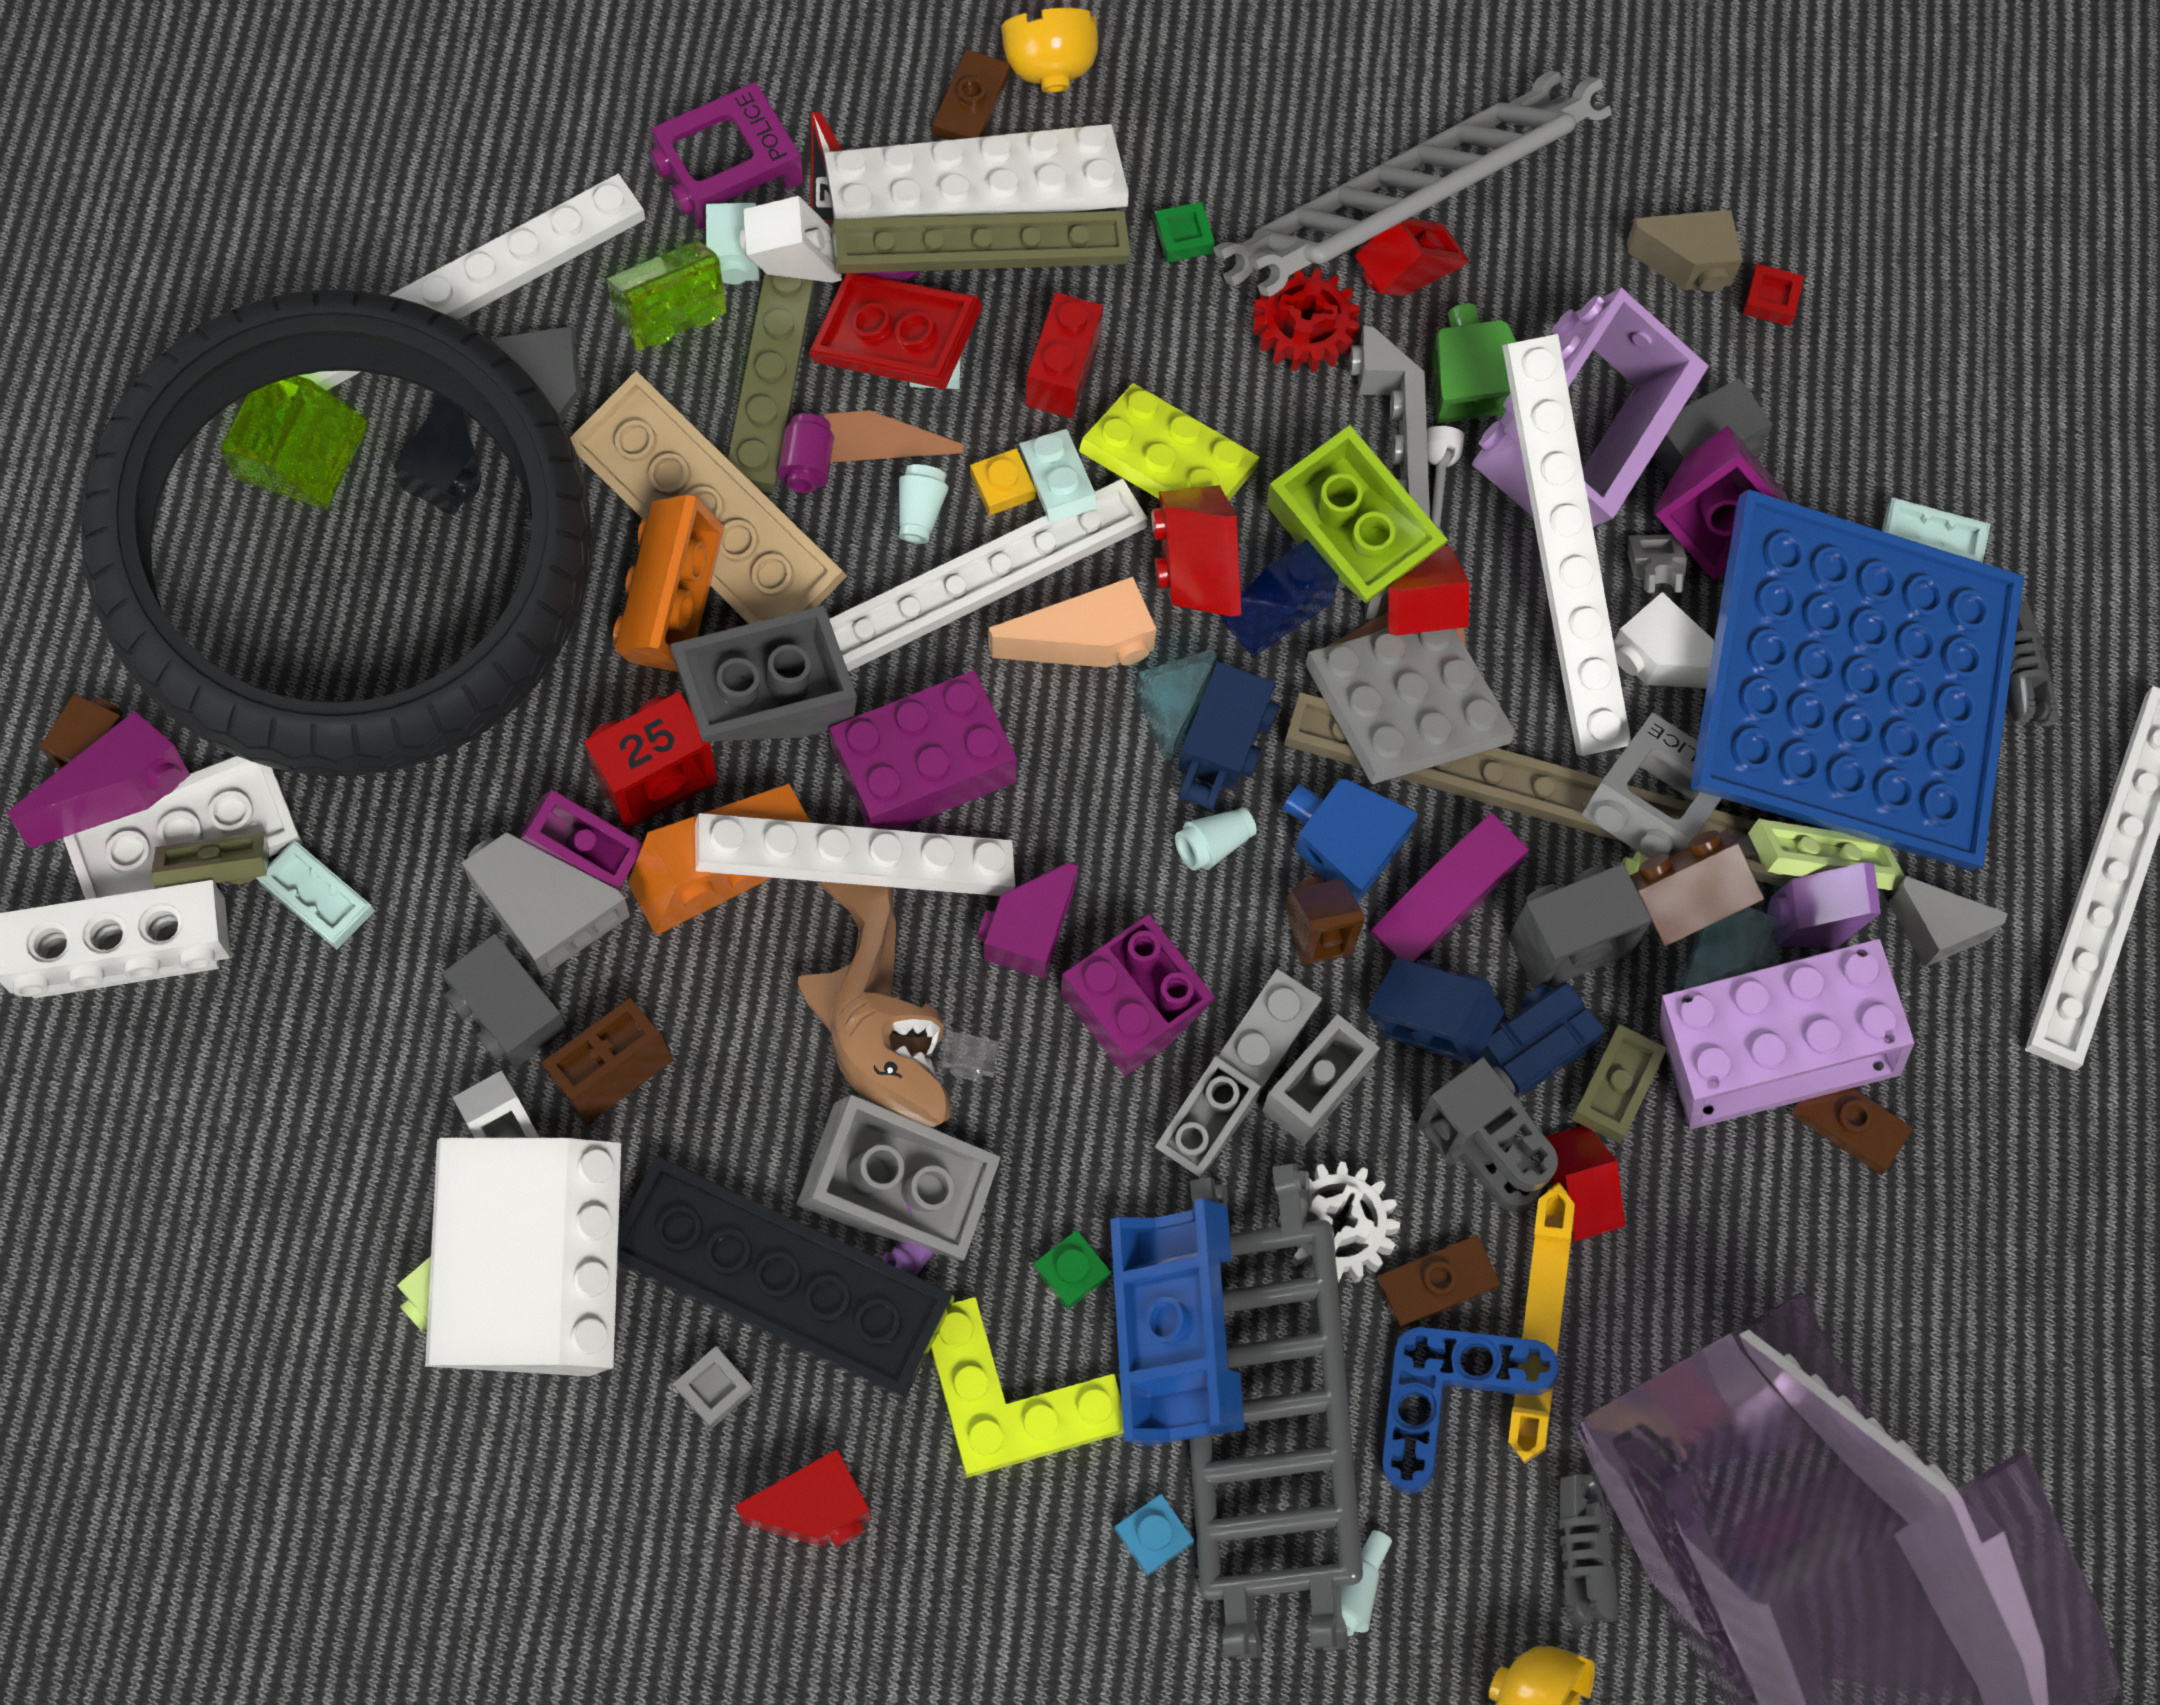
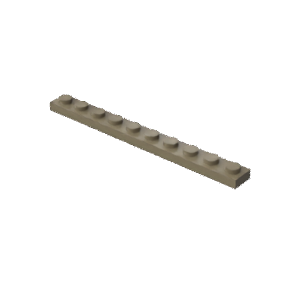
M1299 692L1284 746L1362 768L1326 701L1323 698ZM1499 748L1396 777L1621 841L1582 816L1583 811L1604 779L1602 777ZM1627 785L1630 792L1673 819L1682 818L1692 804ZM1713 810L1696 836L1707 831L1716 830L1719 833L1727 829L1739 844L1755 880L1783 887L1791 879L1796 878V876L1779 875L1766 871L1748 835V832L1757 821Z

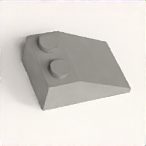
M849 1095L833 1105L796 1205L847 1226L898 1242L917 1245L931 1252L964 1261L1001 1157L854 1095ZM906 1204H908L909 1207H911L912 1219L906 1207Z

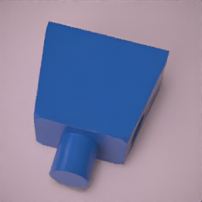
M1340 779L1325 799L1300 783L1290 794L1283 806L1284 811L1305 824L1296 842L1295 851L1321 877L1326 878L1327 882L1343 879L1358 904L1410 836L1418 814L1413 810L1347 779Z

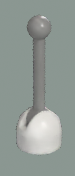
M1434 426L1427 429L1428 461L1436 466L1431 521L1444 535L1440 528L1446 467L1454 465L1461 457L1464 446V433L1457 428L1449 426Z

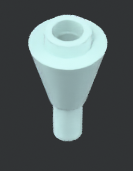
M1377 1530L1371 1532L1361 1552L1363 1565L1361 1581L1353 1586L1340 1587L1342 1616L1345 1620L1348 1636H1352L1354 1632H1367L1369 1630L1379 1579L1378 1570L1392 1543V1539L1388 1535Z

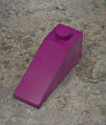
M134 711L9 809L6 814L25 844L30 848H34L147 810L165 795L173 792L190 774L175 745Z

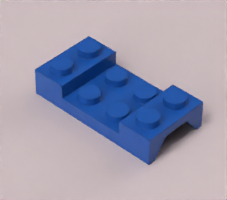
M1203 1198L1194 1200L1192 1210L1157 1218L1117 1217L1110 1219L1124 1442L1154 1446L1245 1430L1241 1375L1239 1372L1228 1370L1220 1263L1232 1261L1228 1206Z

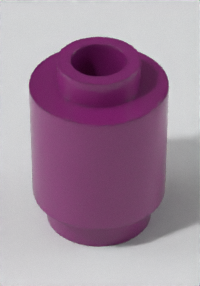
M808 413L795 415L792 417L790 425L784 429L778 477L786 483L789 489L795 492L811 493L817 488L825 486L828 482L834 435L830 431V422L819 415Z

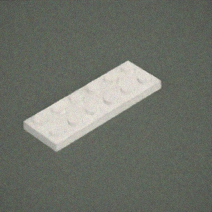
M1112 124L824 153L825 170L834 219L1067 213L1128 206L1129 192Z

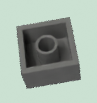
M1624 864L1608 870L1605 869L1604 865H1598L1580 873L1575 878V883L1560 889L1555 884H1550L1532 892L1526 898L1528 902H1526L1521 913L1518 914V919L1508 938L1533 989L1535 990L1543 984H1547L1550 988L1631 955L1652 922V918Z

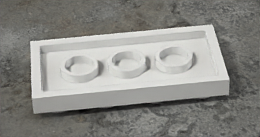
M238 756L191 773L173 792L165 795L147 810L63 838L85 899L155 889L151 871L155 849L159 846L264 831L269 846V857L281 853L293 840L300 845L303 844L274 769Z

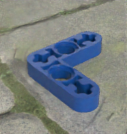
M1420 1327L1404 1332L1398 1339L1395 1348L1383 1452V1471L1388 1483L1399 1492L1412 1494L1424 1490L1432 1481L1435 1472L1444 1386L1527 1396L1542 1395L1551 1390L1556 1384L1559 1375L1558 1358L1553 1349L1546 1343L1537 1340ZM1418 1342L1428 1343L1430 1353L1446 1355L1445 1344H1455L1451 1355L1453 1373L1443 1372L1445 1367L1444 1360L1427 1359L1424 1368L1414 1367L1413 1358L1405 1356L1406 1351H1415ZM1472 1347L1486 1349L1493 1358L1492 1368L1482 1376L1469 1375L1460 1364L1462 1355ZM1501 1350L1511 1351L1509 1360L1510 1363L1527 1364L1529 1355L1540 1356L1541 1365L1550 1367L1549 1372L1539 1373L1537 1381L1531 1382L1526 1379V1372L1524 1370L1508 1368L1509 1380L1499 1379L1502 1370ZM1409 1396H1421L1431 1406L1429 1418L1419 1425L1408 1424L1399 1415L1398 1409L1401 1402ZM1396 1432L1411 1438L1429 1436L1428 1444L1416 1440L1417 1463L1425 1465L1423 1471H1414L1412 1480L1402 1479L1400 1469L1392 1467L1394 1461L1404 1460L1406 1451L1405 1438L1394 1440Z

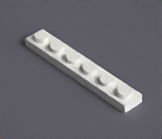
M699 813L695 821V871L993 896H1001L1015 888L1012 840Z

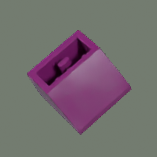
M1150 914L1063 973L1060 993L1124 1077L1168 1047L1215 998Z

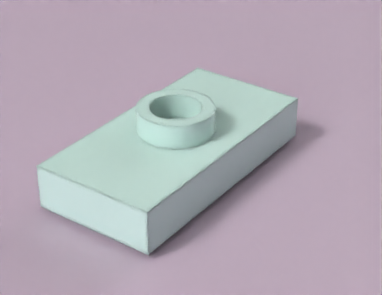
M1892 497L1887 505L1882 531L1983 563L1991 524Z
M295 840L268 865L267 876L256 878L261 886L336 950L375 912L371 904Z

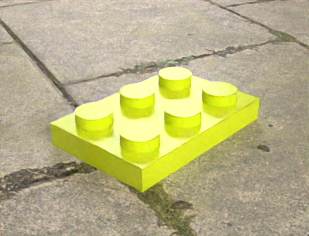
M1135 383L1128 387L1083 437L1079 452L1158 499L1159 491L1220 485L1228 501H1230L1255 471L1260 458L1258 455Z

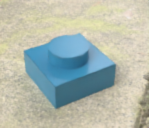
M1162 1494L1114 1527V1531L1146 1577L1194 1543L1193 1538Z

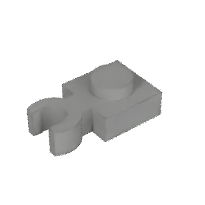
M1674 535L1628 536L1627 554L1634 577H1644V590L1647 593H1654L1656 584L1666 583L1672 585L1675 592H1682L1687 557L1684 547Z

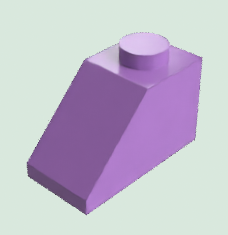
M1863 862L1794 878L1771 896L1768 906V922L1771 928L1775 929L1776 946L1837 948L1880 915L1874 863Z

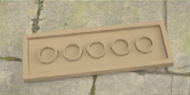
M637 371L570 437L576 454L642 519L649 515L652 501L682 495L697 496L725 526L710 586L748 624L818 607L847 577L812 540Z

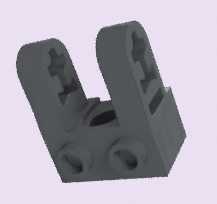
M1482 1057L1431 1095L1416 1125L1450 1167L1459 1160H1462L1497 1205L1507 1211H1523L1536 1201L1542 1188L1547 1185L1555 1174L1558 1166L1557 1153L1515 1097V1087L1508 1075L1499 1067L1495 1066L1492 1068ZM1518 1131H1521L1524 1137L1518 1143L1514 1136ZM1535 1154L1542 1159L1539 1167L1530 1158ZM1496 1165V1171L1494 1174H1491L1487 1168ZM1509 1181L1514 1187L1524 1191L1526 1196L1518 1190L1509 1194L1504 1186Z

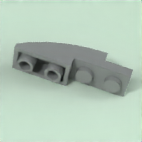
M1276 969L1218 1057H1214L1155 1145V1148L1201 1178L1293 1049V1044L1323 1001L1322 998L1279 969Z

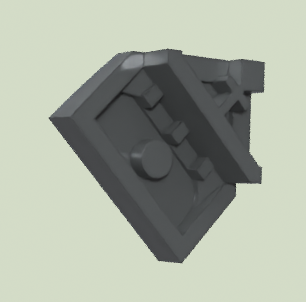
M571 326L497 338L494 344L515 360L532 378L563 422L581 394V391L586 390L585 381L581 379L575 344H578L575 328Z

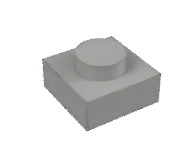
M717 1346L673 1383L678 1393L710 1429L714 1428L754 1392L750 1383Z

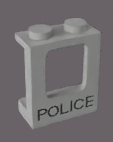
M1652 712L1604 777L1583 811L1582 816L1650 859L1661 854L1671 856L1688 848L1689 841L1696 837L1722 798L1690 789L1698 741ZM1639 767L1693 800L1682 818L1673 819L1630 792L1627 783Z

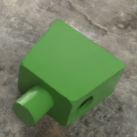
M1465 303L1457 305L1448 311L1450 327L1443 328L1437 332L1432 350L1436 424L1503 415L1507 411L1503 407L1504 401L1511 393L1502 345L1515 343L1516 340L1508 323L1502 320L1480 323L1478 311L1474 304Z

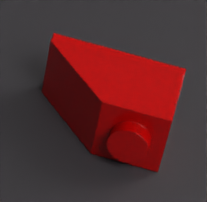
M1408 218L1374 236L1354 255L1364 269L1362 272L1364 280L1374 291L1380 294L1406 296L1462 268L1469 262L1443 223Z
M838 1450L831 1452L735 1505L744 1525L819 1547L832 1541L835 1548H838L853 1541L866 1531L863 1523L871 1519L870 1510Z

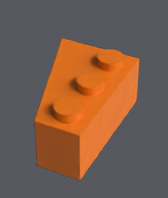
M790 784L703 813L811 823ZM696 815L648 832L627 884L656 936L772 877L695 871V821L698 816Z

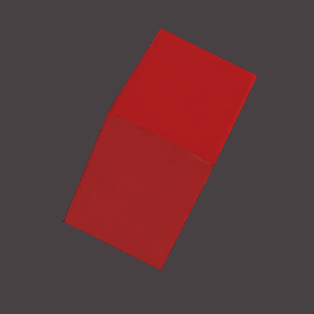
M1442 546L1389 587L1388 633L1398 636L1469 627L1470 582L1452 547Z
M1582 1125L1545 1136L1554 1147L1558 1157L1557 1170L1550 1179L1551 1187L1559 1182L1566 1190L1567 1195L1575 1203L1572 1243L1624 1228L1625 1218L1618 1163L1594 1131Z

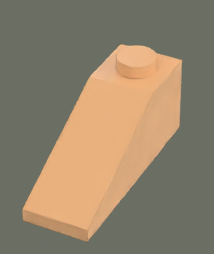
M1130 577L990 627L988 650L992 658L1104 668L1118 663L1126 666L1140 662L1151 651H1154L1157 629L1134 578Z

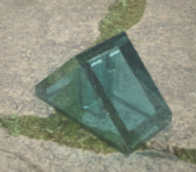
M1206 650L1139 672L1136 695L1161 756L1172 761L1214 671L1217 654Z

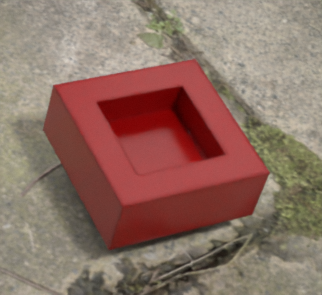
M1756 264L1751 275L1743 315L1790 327L1795 318L1804 276Z

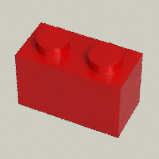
M1055 292L1027 374L1026 406L1071 419L1074 418L1101 337L1103 305Z

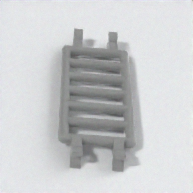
M1548 71L1536 79L1532 86V91L1509 103H1497L1257 229L1253 237L1241 244L1227 241L1213 247L1216 257L1226 259L1231 255L1236 256L1235 267L1223 274L1225 282L1235 286L1248 278L1253 268L1261 269L1270 265L1271 274L1269 278L1257 285L1260 294L1270 297L1284 288L1289 275L1312 263H1325L1567 135L1575 129L1576 123L1583 119L1599 121L1611 116V109L1608 105L1598 104L1591 107L1590 100L1592 95L1604 88L1601 78L1589 77L1576 86L1571 98L1558 97L1551 101L1549 96L1550 90L1553 86L1562 82L1560 72ZM1505 122L1535 129L1526 134L1493 129L1492 127ZM1462 143H1468L1496 150L1483 156L1453 150L1452 148ZM1422 164H1428L1456 171L1445 177H1439L1412 170ZM1382 185H1388L1415 192L1400 199L1371 191ZM1342 206H1348L1375 214L1359 221L1331 214V212ZM1306 227L1332 234L1333 236L1317 243L1289 234Z

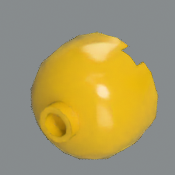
M1051 8L1041 10L1042 18L1027 22L1026 13L1006 20L1002 24L1001 29L1007 61L1017 76L1026 82L1041 84L1043 92L1053 93L1068 90L1070 88V81L1082 77L1095 61L1098 53L1096 16L1091 17V12L1088 10Z
M1553 1646L1533 1647L1519 1655L1510 1669L1501 1666L1497 1670L1490 1686L1489 1699L1496 1701V1705H1580L1581 1696L1588 1699L1591 1697L1595 1677L1594 1661Z

